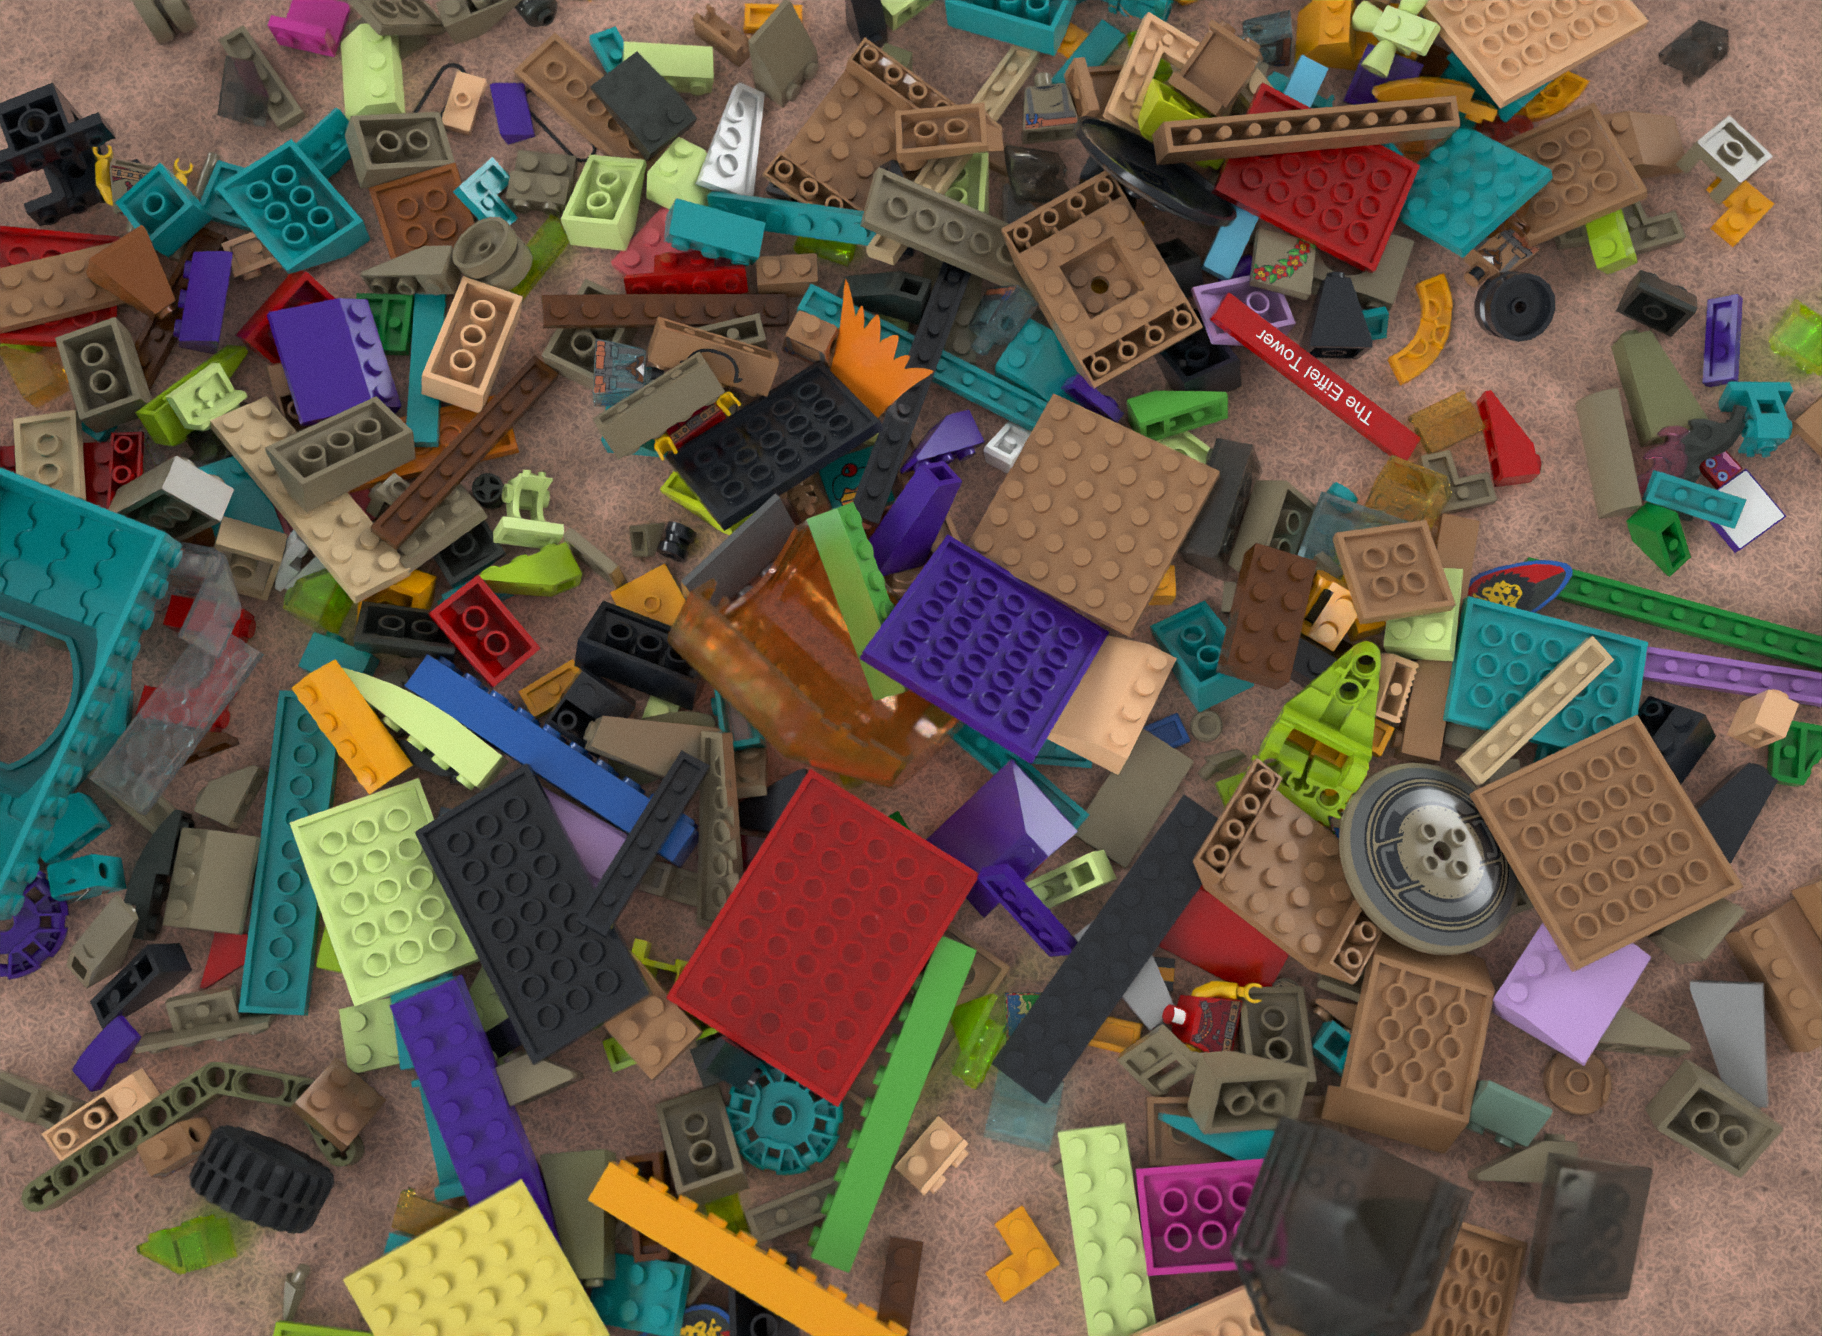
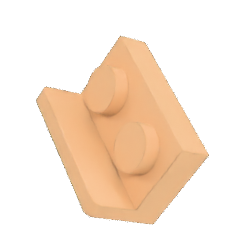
M937 1116L894 1168L924 1196L928 1191L935 1194L947 1179L943 1176V1173L952 1164L957 1168L969 1154L965 1150L969 1143Z

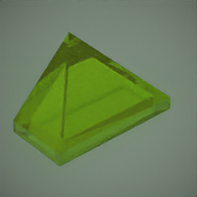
M991 993L954 1007L950 1020L962 1055L970 1056L998 998L997 995Z

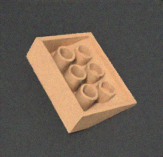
M1107 635L1047 739L1119 775L1177 658L1146 643Z

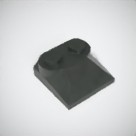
M484 520L433 556V558L454 589L473 579L507 554L500 543H494L493 532Z

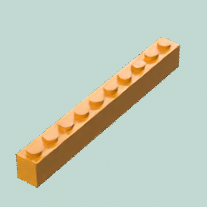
M621 1159L619 1164L615 1161L610 1162L588 1198V1201L812 1336H906L908 1333L906 1328L892 1320L889 1321L888 1325L876 1318L878 1312L868 1305L860 1302L858 1306H855L845 1300L848 1294L838 1287L829 1284L828 1288H825L815 1282L818 1276L808 1269L799 1266L798 1270H795L785 1264L788 1258L778 1251L770 1248L768 1252H765L755 1246L758 1240L748 1233L740 1230L738 1234H735L725 1228L728 1222L718 1215L710 1212L707 1217L696 1210L698 1204L688 1197L680 1194L677 1199L668 1194L666 1191L669 1187L658 1179L650 1177L649 1181L638 1176L637 1172L639 1169L626 1160Z

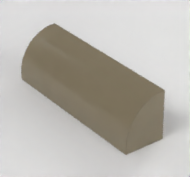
M1618 388L1590 394L1575 403L1598 519L1629 516L1642 506Z

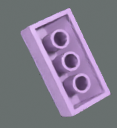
M543 787L595 886H597L628 835Z

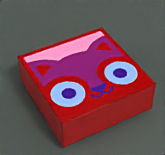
M1727 451L1704 460L1699 467L1701 474L1716 490L1743 469Z

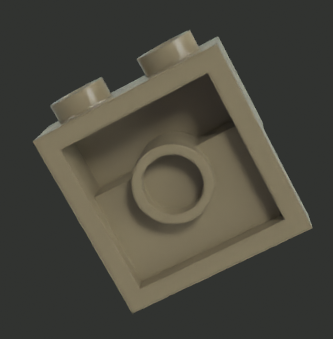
M518 150L515 170L510 172L506 194L510 208L520 213H529L531 210L542 211L544 214L554 217L563 214L573 193L578 165L577 156Z

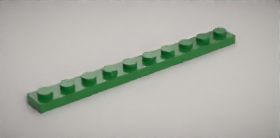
M1528 557L1524 560V562L1535 561L1538 559ZM1572 569V577L1566 587L1555 598L1560 601L1822 671V636L1575 569Z

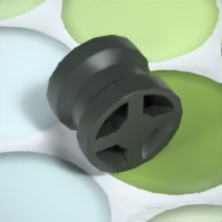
M485 473L474 480L472 493L481 506L486 509H496L505 503L502 501L504 485L498 476Z

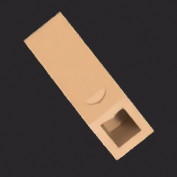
M140 1068L41 1135L61 1162L154 1100L160 1094L143 1068Z

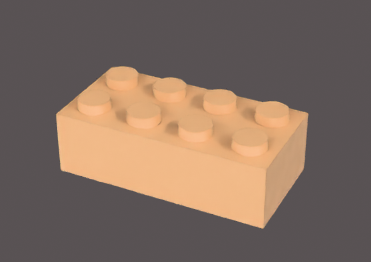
M463 276L422 373L421 394L479 413L486 405L520 319L523 296Z

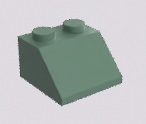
M1477 1080L1469 1122L1465 1129L1479 1135H1483L1484 1131L1495 1135L1494 1142L1510 1149H1514L1515 1145L1527 1147L1549 1119L1553 1109L1490 1080Z

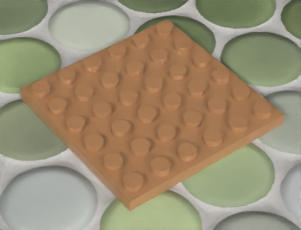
M1053 393L1025 442L1020 455L1012 469L1009 470L967 546L1008 570L1014 577L1055 600L1131 637L1216 484L1220 471Z
M1638 715L1630 717L1469 794L1572 972L1744 888Z

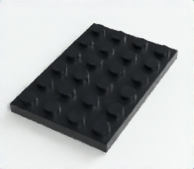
M818 360L770 390L767 397L762 395L682 445L681 448L677 449V454L671 452L665 457L676 474L725 531L757 511L774 494L779 497L884 429L881 421Z

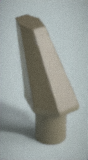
M1238 749L1207 755L1204 757L1207 763L1197 773L1203 780L1208 781L1216 771L1222 774L1247 756Z
M299 1264L294 1273H287L283 1301V1318L286 1321L293 1320L306 1290V1278L311 1271L310 1267L306 1264Z

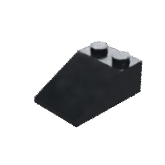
M1193 309L1203 328L1154 356L1172 391L1227 393L1242 386L1240 359L1228 345L1211 344L1197 309Z

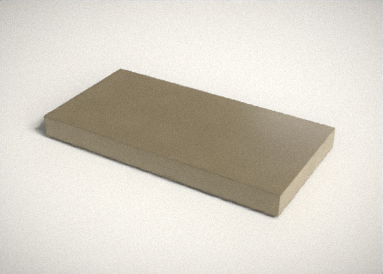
M1142 728L1119 775L1113 772L1109 774L1086 810L1089 817L1079 827L1078 832L1074 836L1097 851L1104 850L1107 858L1126 869L1194 761Z

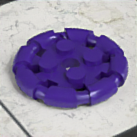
M41 870L38 871L31 883H27L22 894L25 897L24 904L16 916H12L14 919L13 927L9 930H0V954H9L8 964H0V977H7L8 980L27 976L42 968L41 964L49 957L53 958L58 953L67 936L68 927H65L66 916L69 915L67 901H58L52 898L49 881L45 878L47 874ZM34 887L43 895L37 902L27 894ZM41 916H51V927H40ZM33 941L40 948L31 955L24 948Z

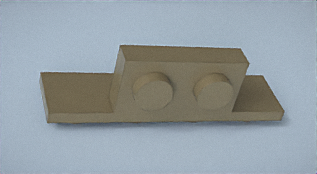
M235 985L169 997L165 1002L172 1028L145 1033L134 1048L136 1054L147 1051L150 1054H157L173 1046L182 1045L187 1048L198 1045L204 1040L214 1038L216 1041H224L236 1034L245 1032L255 1035L266 1031L277 1014H243L238 1012L239 998Z

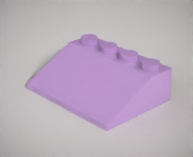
M1542 923L1493 998L1492 1013L1584 1066L1651 960V956L1634 943H1631L1572 972L1544 923Z

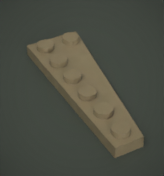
M713 730L701 731V761L710 765V771L700 785L697 925L707 928L711 927L743 876L732 733Z

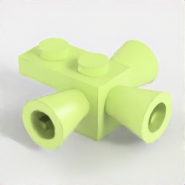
M1401 0L1398 9L1387 5L1384 12L1368 1H1363L1359 4L1352 17L1353 30L1370 32L1380 41L1361 63L1364 69L1381 78H1387L1396 51L1407 56L1411 52L1426 56L1441 29L1437 23L1417 16L1429 0Z

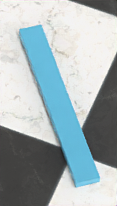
M1301 55L1283 93L1311 107L1329 68ZM1234 204L1232 205L1237 212L1236 219L1232 225L1219 228L1201 266L1202 270L1223 281L1231 279L1259 217Z

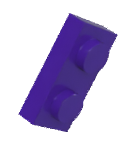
M1080 374L1068 378L1061 387L1063 391L1082 407L1118 423L1124 415L1117 408L1118 404L1114 399L1101 394L1097 389H1093Z

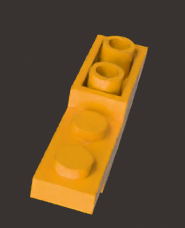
M1438 77L1404 78L1374 86L1371 92L1378 99L1377 103L1456 96L1458 111L1466 113V119L1477 123H1482L1483 119L1493 122L1498 111L1492 104L1472 98L1475 89L1469 83Z

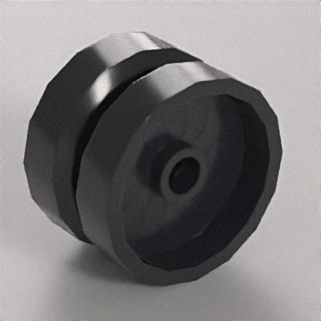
M1517 271L1498 272L1488 278L1479 288L1474 301L1475 317L1479 326L1489 335L1516 342L1532 340L1542 334L1551 323L1556 310L1555 295L1550 284L1540 276Z

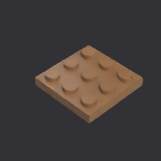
M1426 520L1337 532L1332 538L1360 624L1452 611L1456 606Z

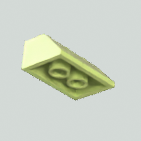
M368 23L360 24L341 41L346 118L350 120V117L354 115L405 113L399 36L378 35Z

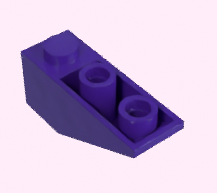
M970 410L949 414L931 427L899 469L900 473L916 472L918 467L924 464L944 461L948 465L956 458L961 462L973 457L976 454L975 449L985 441Z

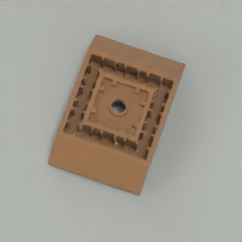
M1106 171L1099 173L1001 229L1018 272L1076 371L1093 389L1102 386L1203 328L1118 182ZM1097 279L1104 280L1108 285V290L1105 293L1097 294L1091 289V283Z

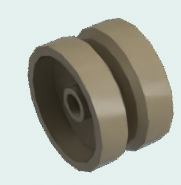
M132 0L147 27L161 46L175 39V32L169 19H172L176 27L184 34L198 28L189 10L190 6L187 0Z
M501 217L485 218L470 226L459 237L452 253L454 264L468 278L505 291L513 289L525 278L531 268L533 259L531 250L516 236L515 231Z

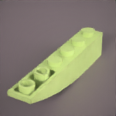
M342 668L372 710L378 709L386 715L382 719L384 723L396 732L401 728L410 734L406 739L421 752L427 747L435 754L431 760L445 771L451 766L459 773L456 779L469 790H472L475 786L480 790L486 789L509 762L452 716L428 701L391 683L364 673Z

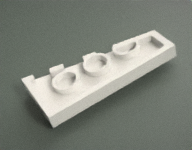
M740 82L733 87L697 178L696 185L712 191L754 196L765 93Z

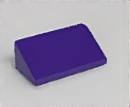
M523 83L490 84L499 133L504 141L509 145L535 137L525 85Z

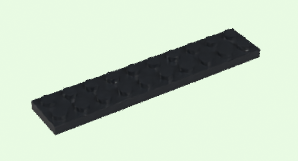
M1185 794L991 1063L1045 1105L1202 885L1193 859L1218 818Z

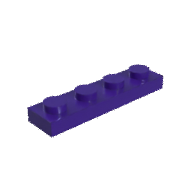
M1008 864L981 867L977 877L979 881L1049 957L1065 956L1071 953L1078 943L1076 939L1033 893V890L1015 873L1013 868Z

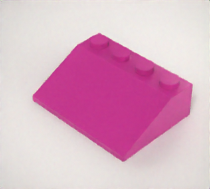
M1273 1158L1136 1169L1147 1276L1287 1266Z

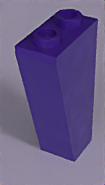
M944 461L924 464L918 467L868 540L873 547V556L883 576L924 565L962 483V480Z

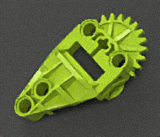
M1363 641L1354 645L1283 706L1261 743L1258 755L1253 754L1251 759L1254 761L1258 758L1263 763L1266 759H1276L1280 763L1279 765L1268 766L1283 778L1276 790L1314 820L1321 821L1326 827L1330 826L1329 815L1338 820L1341 818L1339 809H1345L1352 793H1355L1360 788L1369 770V762L1372 758L1381 654L1378 646L1369 641ZM1363 655H1368L1374 658V661L1369 665H1363L1357 659ZM1351 682L1356 684L1358 688L1348 692L1343 690L1341 686L1344 683ZM1295 728L1347 755L1348 758L1342 768L1315 755L1307 767L1306 777H1301L1309 758V751L1286 740L1288 735ZM1334 789L1338 793L1334 796H1327L1322 791Z

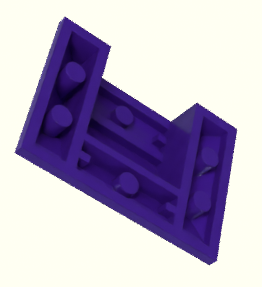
M1011 759L932 833L926 841L978 873L981 867L1008 864L1024 881L1049 856L1058 851L1071 839L1078 830L1020 766ZM979 879L976 880L966 897L983 918L1000 904Z

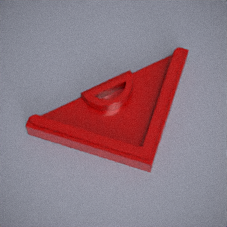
M215 932L200 988L207 989L244 966L248 934L242 933V935Z

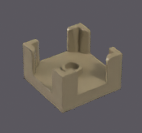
M1729 115L1700 138L1676 165L1684 173H1688L1700 160L1703 161L1722 179L1709 194L1720 205L1745 180H1750L1773 155Z

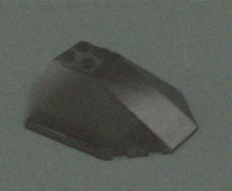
M1281 1114L1229 1249L1264 1336H1400L1406 1332L1412 1334L1422 1329L1474 1192L1383 1149L1329 1127Z

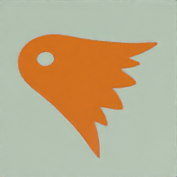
M845 279L841 321L830 371L879 418L903 393L934 371L925 368L905 369L910 358L909 355L900 356L894 360L899 336L892 335L880 342L881 326L879 315L872 318L864 328L863 306H860L855 316L851 291Z

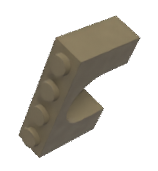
M1391 233L1374 273L1365 271L1358 275H1345V277H1351L1360 306L1364 310L1385 306L1389 312L1394 304L1415 241ZM1317 247L1311 294L1317 295L1320 283L1325 279L1326 274L1334 272L1324 264Z

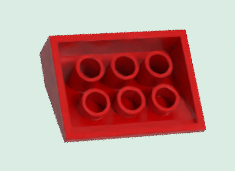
M1203 885L1198 889L1158 946L1226 982L1238 983L1239 987H1245L1248 983H1257L1262 987H1272L1289 956L1287 952L1206 891Z

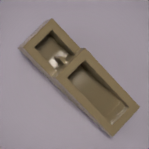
M0 1069V1110L24 1122L36 1123L49 1129L88 1103L75 1096Z

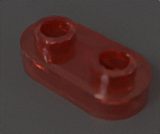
M1514 115L1506 123L1499 116H1495L1493 122L1483 119L1482 123L1475 125L1474 130L1482 134L1483 132H1489L1491 134L1489 138L1502 143L1515 137L1512 133L1513 130L1522 134L1534 129V124L1524 115Z

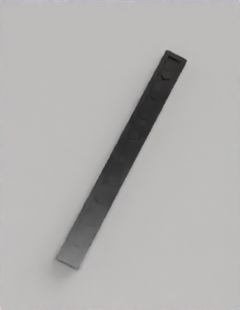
M944 261L908 354L910 356L909 361L905 366V369L925 368L934 372L908 389L888 407L882 423L884 430L879 432L853 500L856 510L861 515L862 523L876 528L879 525L971 276L970 272Z

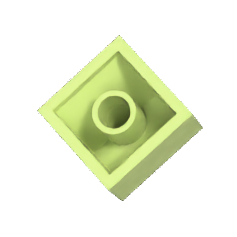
M677 137L647 172L646 198L667 209L671 208L676 198L708 207L707 195L712 190L696 185L697 178L707 156L706 151L693 143Z

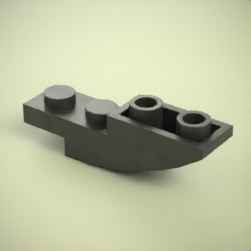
M174 810L151 836L134 867L124 899L125 903L136 906L135 910L139 918L132 938L155 941L156 934H159L162 930L163 916L160 913L162 903L167 900L170 889L167 877H172L182 828H195L194 821L192 820L193 814L182 810Z

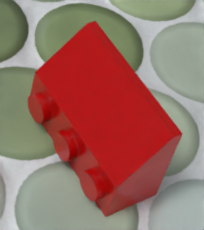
M301 270L291 273L235 336L270 365L280 363L281 360L267 317L268 313L336 298L307 271Z
M479 575L428 613L491 688H494L541 649Z

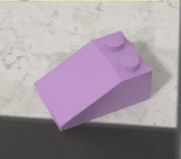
M1250 275L1196 286L1191 289L1211 344L1243 346L1209 320L1227 293L1230 292L1279 331L1287 335L1296 323L1285 295L1250 286Z

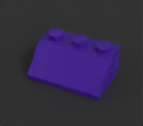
M193 252L192 261L186 260L183 278L189 279L187 291L181 289L178 308L184 309L182 320L176 319L173 337L179 338L180 348L209 354L218 352L233 252Z

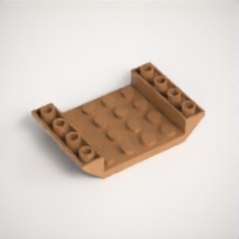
M864 38L848 59L843 74L786 150L778 152L762 176L800 203L864 211L874 172L878 167L891 159L897 161L895 111L953 106L957 104ZM899 164L904 178L913 181L921 170H906Z
M1256 758L1193 859L1202 885L1206 891L1307 969L1354 984L1361 975L1384 931L1360 907L1347 883L1340 859L1339 838L1278 792L1276 789L1283 778Z
M1383 932L1367 961L1340 1087L1328 1085L1321 1118L1445 1154L1469 1122L1495 993L1485 959L1467 953L1458 955L1424 953L1396 941Z

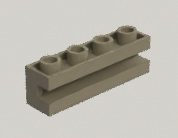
M699 351L594 417L593 420L598 431L616 457L620 459L623 456L634 454L642 444L650 439L661 437L669 427L677 422L688 420L693 415V412L704 405L708 406L715 403L725 391Z

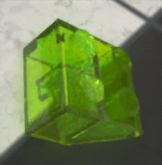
M215 1214L196 1217L182 1222L180 1226L150 1233L147 1235V1242L136 1245L137 1253L179 1275L204 1269L238 1257L228 1217L216 1219Z

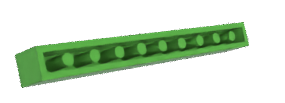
M942 936L929 957L924 971L920 972L910 988L915 990V994L911 1003L905 1001L898 1020L903 1022L898 1035L892 1033L885 1052L890 1053L886 1066L879 1065L872 1082L877 1085L873 1098L866 1097L860 1112V1116L865 1117L860 1130L853 1129L848 1141L847 1148L852 1150L847 1163L841 1161L836 1171L834 1180L839 1182L834 1195L827 1194L820 1213L826 1215L821 1228L815 1226L809 1238L807 1246L812 1247L811 1258L847 1273L850 1272L977 952L976 949Z

